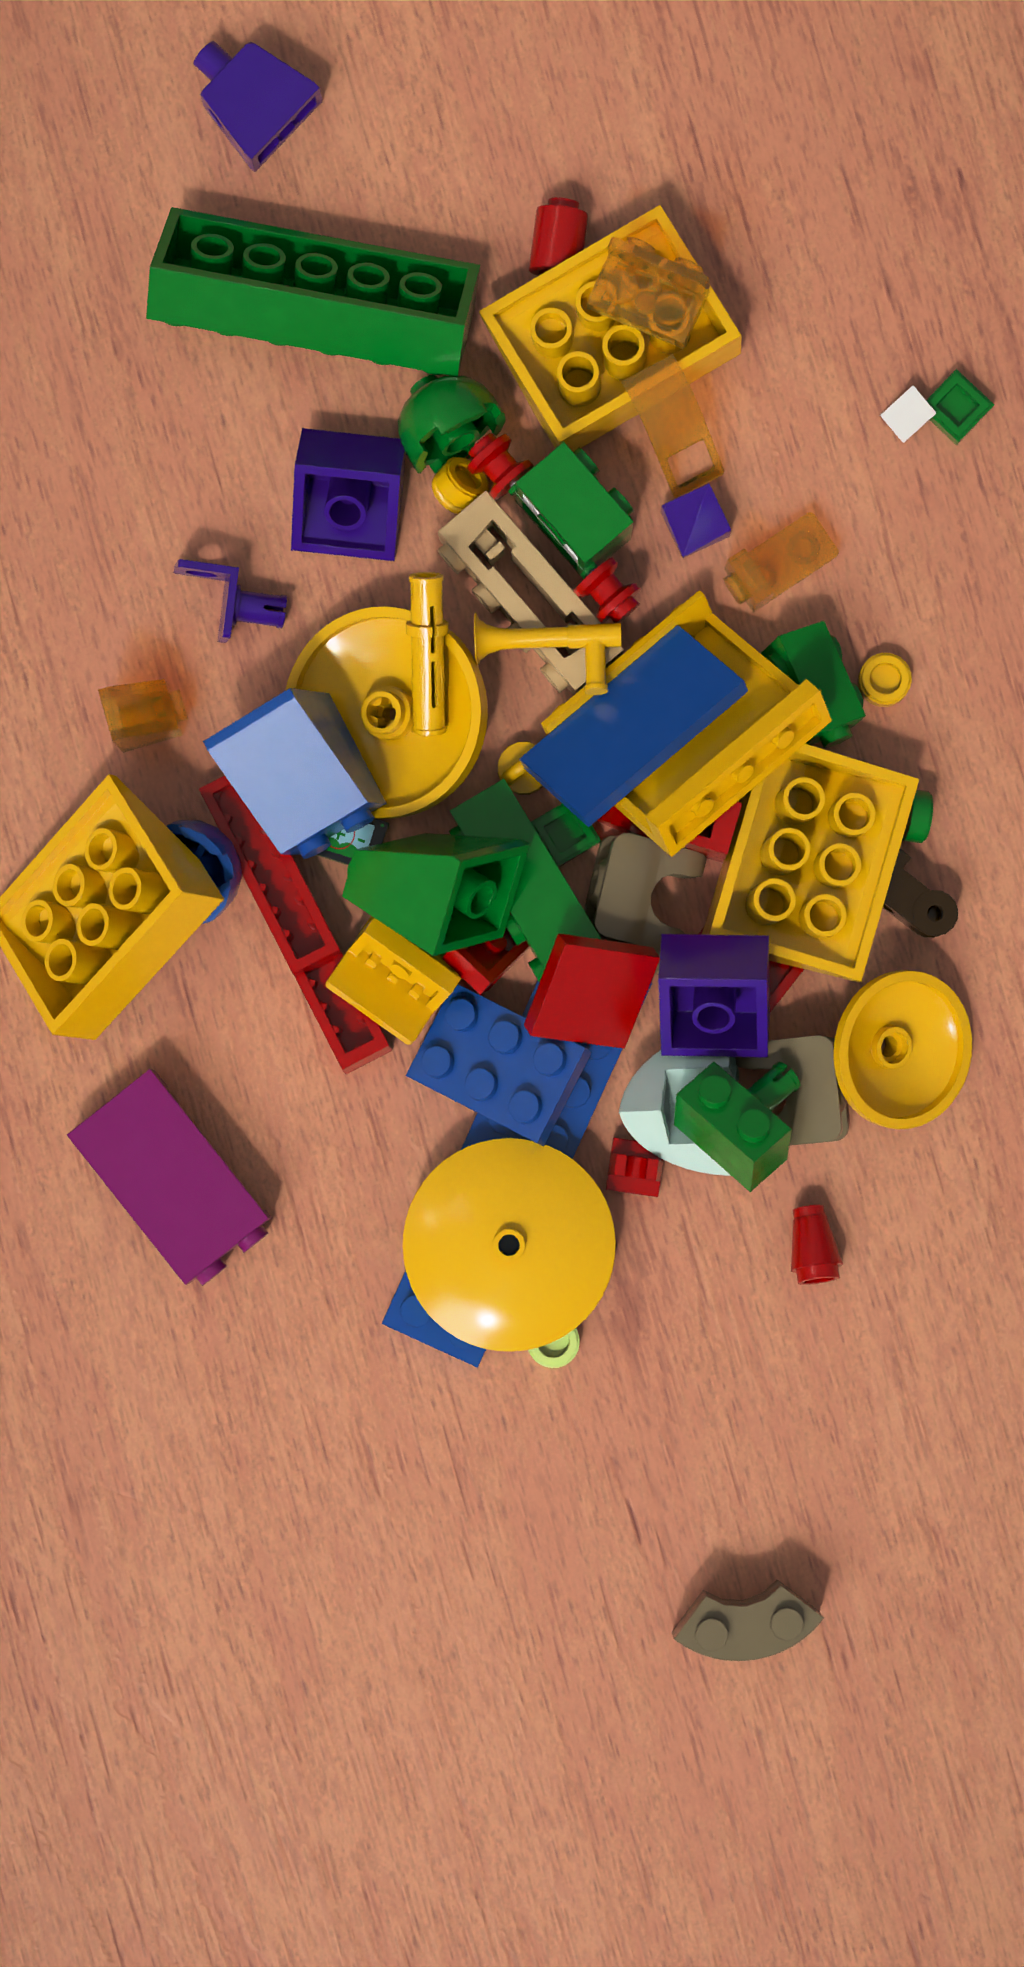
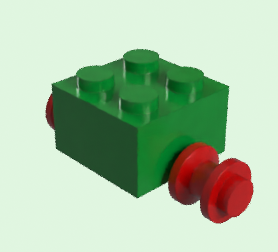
M492 433L487 434L468 452L473 459L467 466L469 472L472 475L484 472L493 482L489 495L495 501L508 492L511 496L515 495L516 503L583 579L573 592L579 598L588 595L592 596L600 606L596 618L601 624L610 618L614 623H620L640 605L634 597L641 588L636 583L625 586L614 574L618 562L614 557H611L631 540L634 523L630 516L634 512L632 506L616 488L613 487L610 491H606L596 477V474L599 472L598 467L580 447L573 452L563 442L534 467L529 459L517 462L508 452L512 439L507 434H503L498 438Z

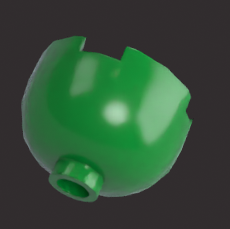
M428 375L412 386L410 390L412 395L405 402L398 419V432L405 453L417 473L421 474L428 465H430L434 473H437L444 463L452 457L471 458L468 452L475 445V442L484 436L489 429L497 436L506 419L503 410L494 396L483 384L464 375H458V377L446 375L440 378L437 375Z

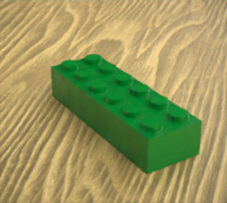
M171 207L150 264L146 319L165 322L171 326H187L214 331L224 336H241L267 341L277 346L289 345L320 351L326 355H342L369 360L379 365H395L417 369L432 375L443 374L458 377L474 315L480 265Z

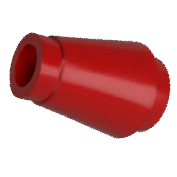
M809 1205L793 1209L791 1272L797 1274L798 1284H819L839 1279L838 1267L842 1266L843 1262L828 1218L825 1215L824 1205Z

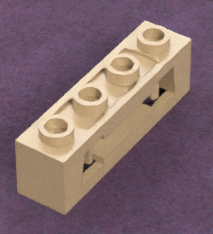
M487 491L483 492L438 531L439 540L443 544L437 550L438 553L456 574L465 569L478 584L472 589L474 595L491 614L499 609L511 623L508 628H545V625L494 567L488 570L472 552L477 547L491 566L505 555V547L490 533L493 528L512 549L511 560L565 623L572 619L577 625L601 624ZM555 647L533 648L546 663L540 668L541 672L559 693L568 688L575 695L586 685L585 648L569 649V647H563L569 654L566 658ZM622 647L605 648L606 668L623 654L624 649ZM521 648V649H522L525 653H527V652H528L529 650H531L532 648Z

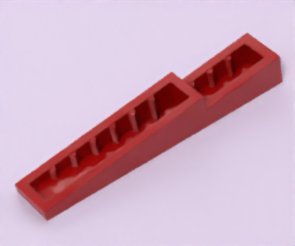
M225 775L199 788L218 829L231 840L240 857L241 874L343 1072L348 1074L391 1052L392 1049L380 1025L326 987L327 979L344 955L293 856L281 855Z

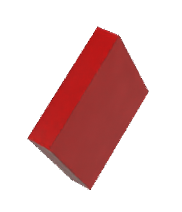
M558 933L524 1022V1027L529 1035L534 1037L625 1049L660 961V956L653 947Z

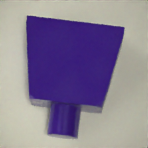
M211 41L198 53L193 62L211 80L200 94L204 108L254 172L267 161L323 102L320 87L315 82L253 42L247 43L232 58L215 41Z

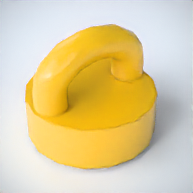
M462 457L448 459L431 481V487L436 499L444 508L455 514H459L483 492L489 491L485 474L481 472L472 475L467 469L471 461Z
M517 742L508 746L502 752L498 761V776L500 780L505 779L511 791L518 795H530L543 787L524 769L520 758L535 746V744L530 742Z

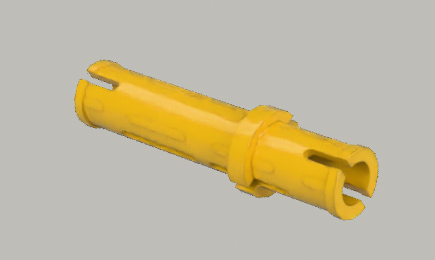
M417 572L409 575L411 620L406 622V634L411 636L412 733L420 736H436L446 733L443 636L449 633L448 621L443 620L442 582L444 581V575L437 572Z

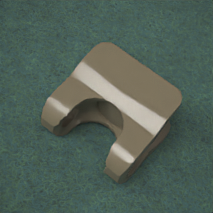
M632 833L608 836L601 841L598 848L584 911L602 940L648 946L660 951L662 934L685 933L680 929L662 923L655 916L651 906V894L655 885L666 876L682 879L702 877L707 859L703 854L686 848H682L673 857H670L652 839Z
M816 1035L771 1040L768 1046V1057H735L737 1067L754 1070H770L776 1062H783L787 1065V1069L782 1072L783 1076L790 1069L798 1076L800 1088L787 1097L782 1112L777 1115L792 1129L789 1146L839 1141L845 1138L849 1132L847 1101L838 1085L834 1068V1038Z

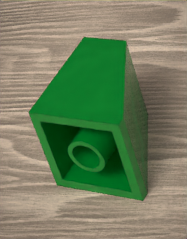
M423 833L355 849L348 865V876L342 897L432 956L503 937L530 843L524 839Z

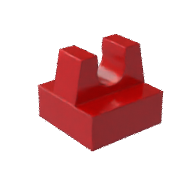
M613 1138L606 1190L658 1197L663 1159L649 1152L637 1141Z

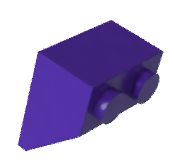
M302 428L294 468L291 550L395 561L406 455L399 438Z

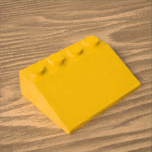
M658 205L479 311L484 324L553 446L556 449L565 442L573 452L741 354L742 335L661 205Z
M804 744L742 797L740 802L742 807L728 854L721 867L702 935L769 936V961L862 982L920 779Z
M108 774L1 895L0 947L52 1035L96 1040L221 904L224 898L201 861L116 775Z

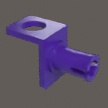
M179 559L174 565V574L225 581L218 642L226 643L230 639L232 626L236 625V621L283 628L286 613L277 611H283V608H286V595L279 596L241 590V585L237 584L239 567Z

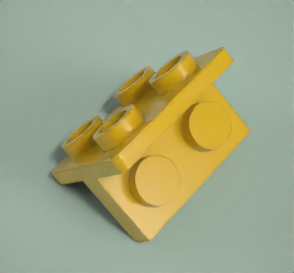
M370 916L327 979L325 985L329 990L402 1042L410 1045L416 1040L434 1011L452 994L461 978L442 959L446 953L432 956L373 916Z

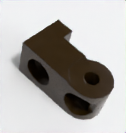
M899 849L883 909L920 936L934 938L948 933L958 920V908L955 900L943 891L928 889L906 872L903 868L911 857Z

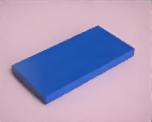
M679 625L675 626L607 684L608 692L606 694L594 695L520 758L524 769L588 827L748 692L742 678Z

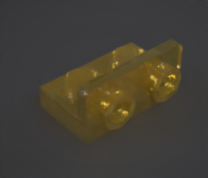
M612 237L608 244V257L587 300V309L684 349L709 296L710 278L703 274L704 270L698 264L685 258L677 257L673 262L655 254L656 250L654 247L643 240L627 237L624 241L617 237Z

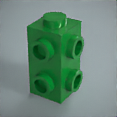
M824 621L779 635L761 654L796 684L800 685L807 679L817 687L822 694L832 720L805 744L812 745L821 742L824 748H829L851 738L853 734L850 729L866 715L863 710L862 694L857 685L850 681L842 662V650L837 639L830 635Z

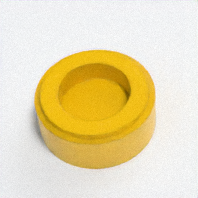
M879 653L870 657L864 663L858 675V687L862 696L869 703L879 707H889L899 703L908 693L912 682L911 671L907 663L901 657L892 653Z

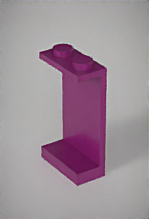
M149 1069L68 1133L67 1136L182 1282L187 1285L197 1279L203 1286L227 1267L221 1258L236 1246H239L243 1253H245L268 1234L263 1225L272 1217L266 1210H262L166 1089L168 1086L157 1072Z

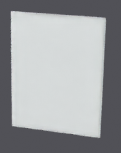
M913 385L880 416L904 443L936 414V411Z

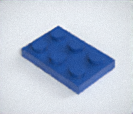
M457 984L452 994L440 1007L406 1076L544 1147L592 1051L571 1041L530 1036L524 1027L525 1017Z

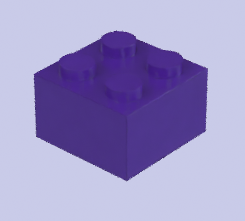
M662 934L658 976L661 1056L768 1057L770 1024L769 936Z

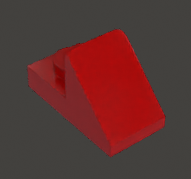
M505 929L502 938L447 952L442 959L481 995L484 991H488L530 947L526 941L517 946L508 930Z

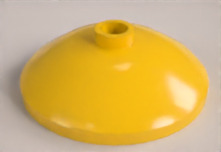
M898 970L882 974L865 984L853 996L839 1021L833 1052L838 1085L849 1105L861 1117L873 1124L891 1129H911L922 1126L941 1115L952 1104L963 1087L971 1063L972 1033L968 1015L962 1002L955 992L940 979L924 972L912 970ZM885 1039L886 1047L884 1051L881 1052L882 1042Z

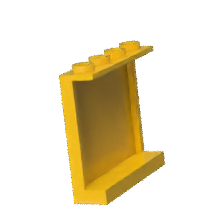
M700 590L687 601L675 607L668 617L645 636L637 639L630 649L606 668L607 685L669 631L679 625L742 678L748 689L746 694L614 805L670 857H673L832 721L822 694L817 687L807 679L800 685L796 684L716 617L710 609L705 594ZM583 687L567 702L555 708L552 714L541 723L546 735L594 695L586 694Z

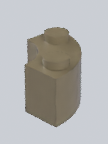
M776 1580L763 1593L744 1600L721 1599L703 1590L674 1628L672 1635L674 1640L699 1654L721 1660L748 1661L766 1658L794 1646L808 1636L824 1617L820 1611L779 1580Z

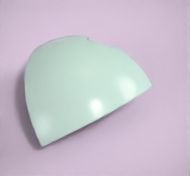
M660 1050L639 1068L626 1087L619 1108L623 1124L641 1146L669 1163L696 1172L731 1176L674 1125L676 1094L713 1061L738 1082L739 1070L735 1057L661 1056Z

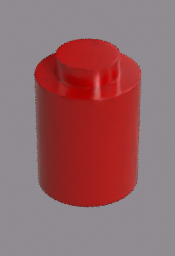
M554 197L548 199V205L537 207L529 262L530 273L539 276L584 250L588 213L579 209V202L568 198Z

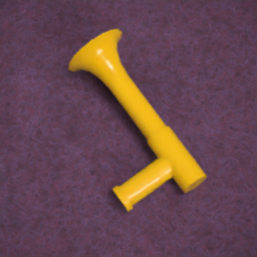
M475 612V661L479 667L480 661L487 655L507 649L585 648L586 685L584 686V692L588 695L606 694L608 686L606 685L605 648L622 647L621 623L511 629L488 625L480 620Z

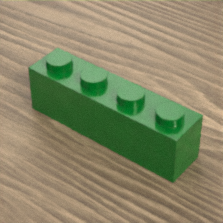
M505 779L450 810L456 824L454 828L449 830L450 835L524 839L530 843L506 929L517 946L524 941L529 945L536 958L528 962V965L539 983L558 933L601 939Z

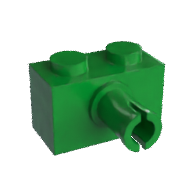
M713 1061L676 1094L674 1125L751 1192L788 1158L792 1129L777 1117L772 1110L791 1093L796 1092L800 1088V1080L792 1069L783 1076L782 1072L787 1069V1065L783 1062H776L765 1075L747 1089Z

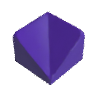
M709 483L661 506L660 512L682 558L730 537V525Z

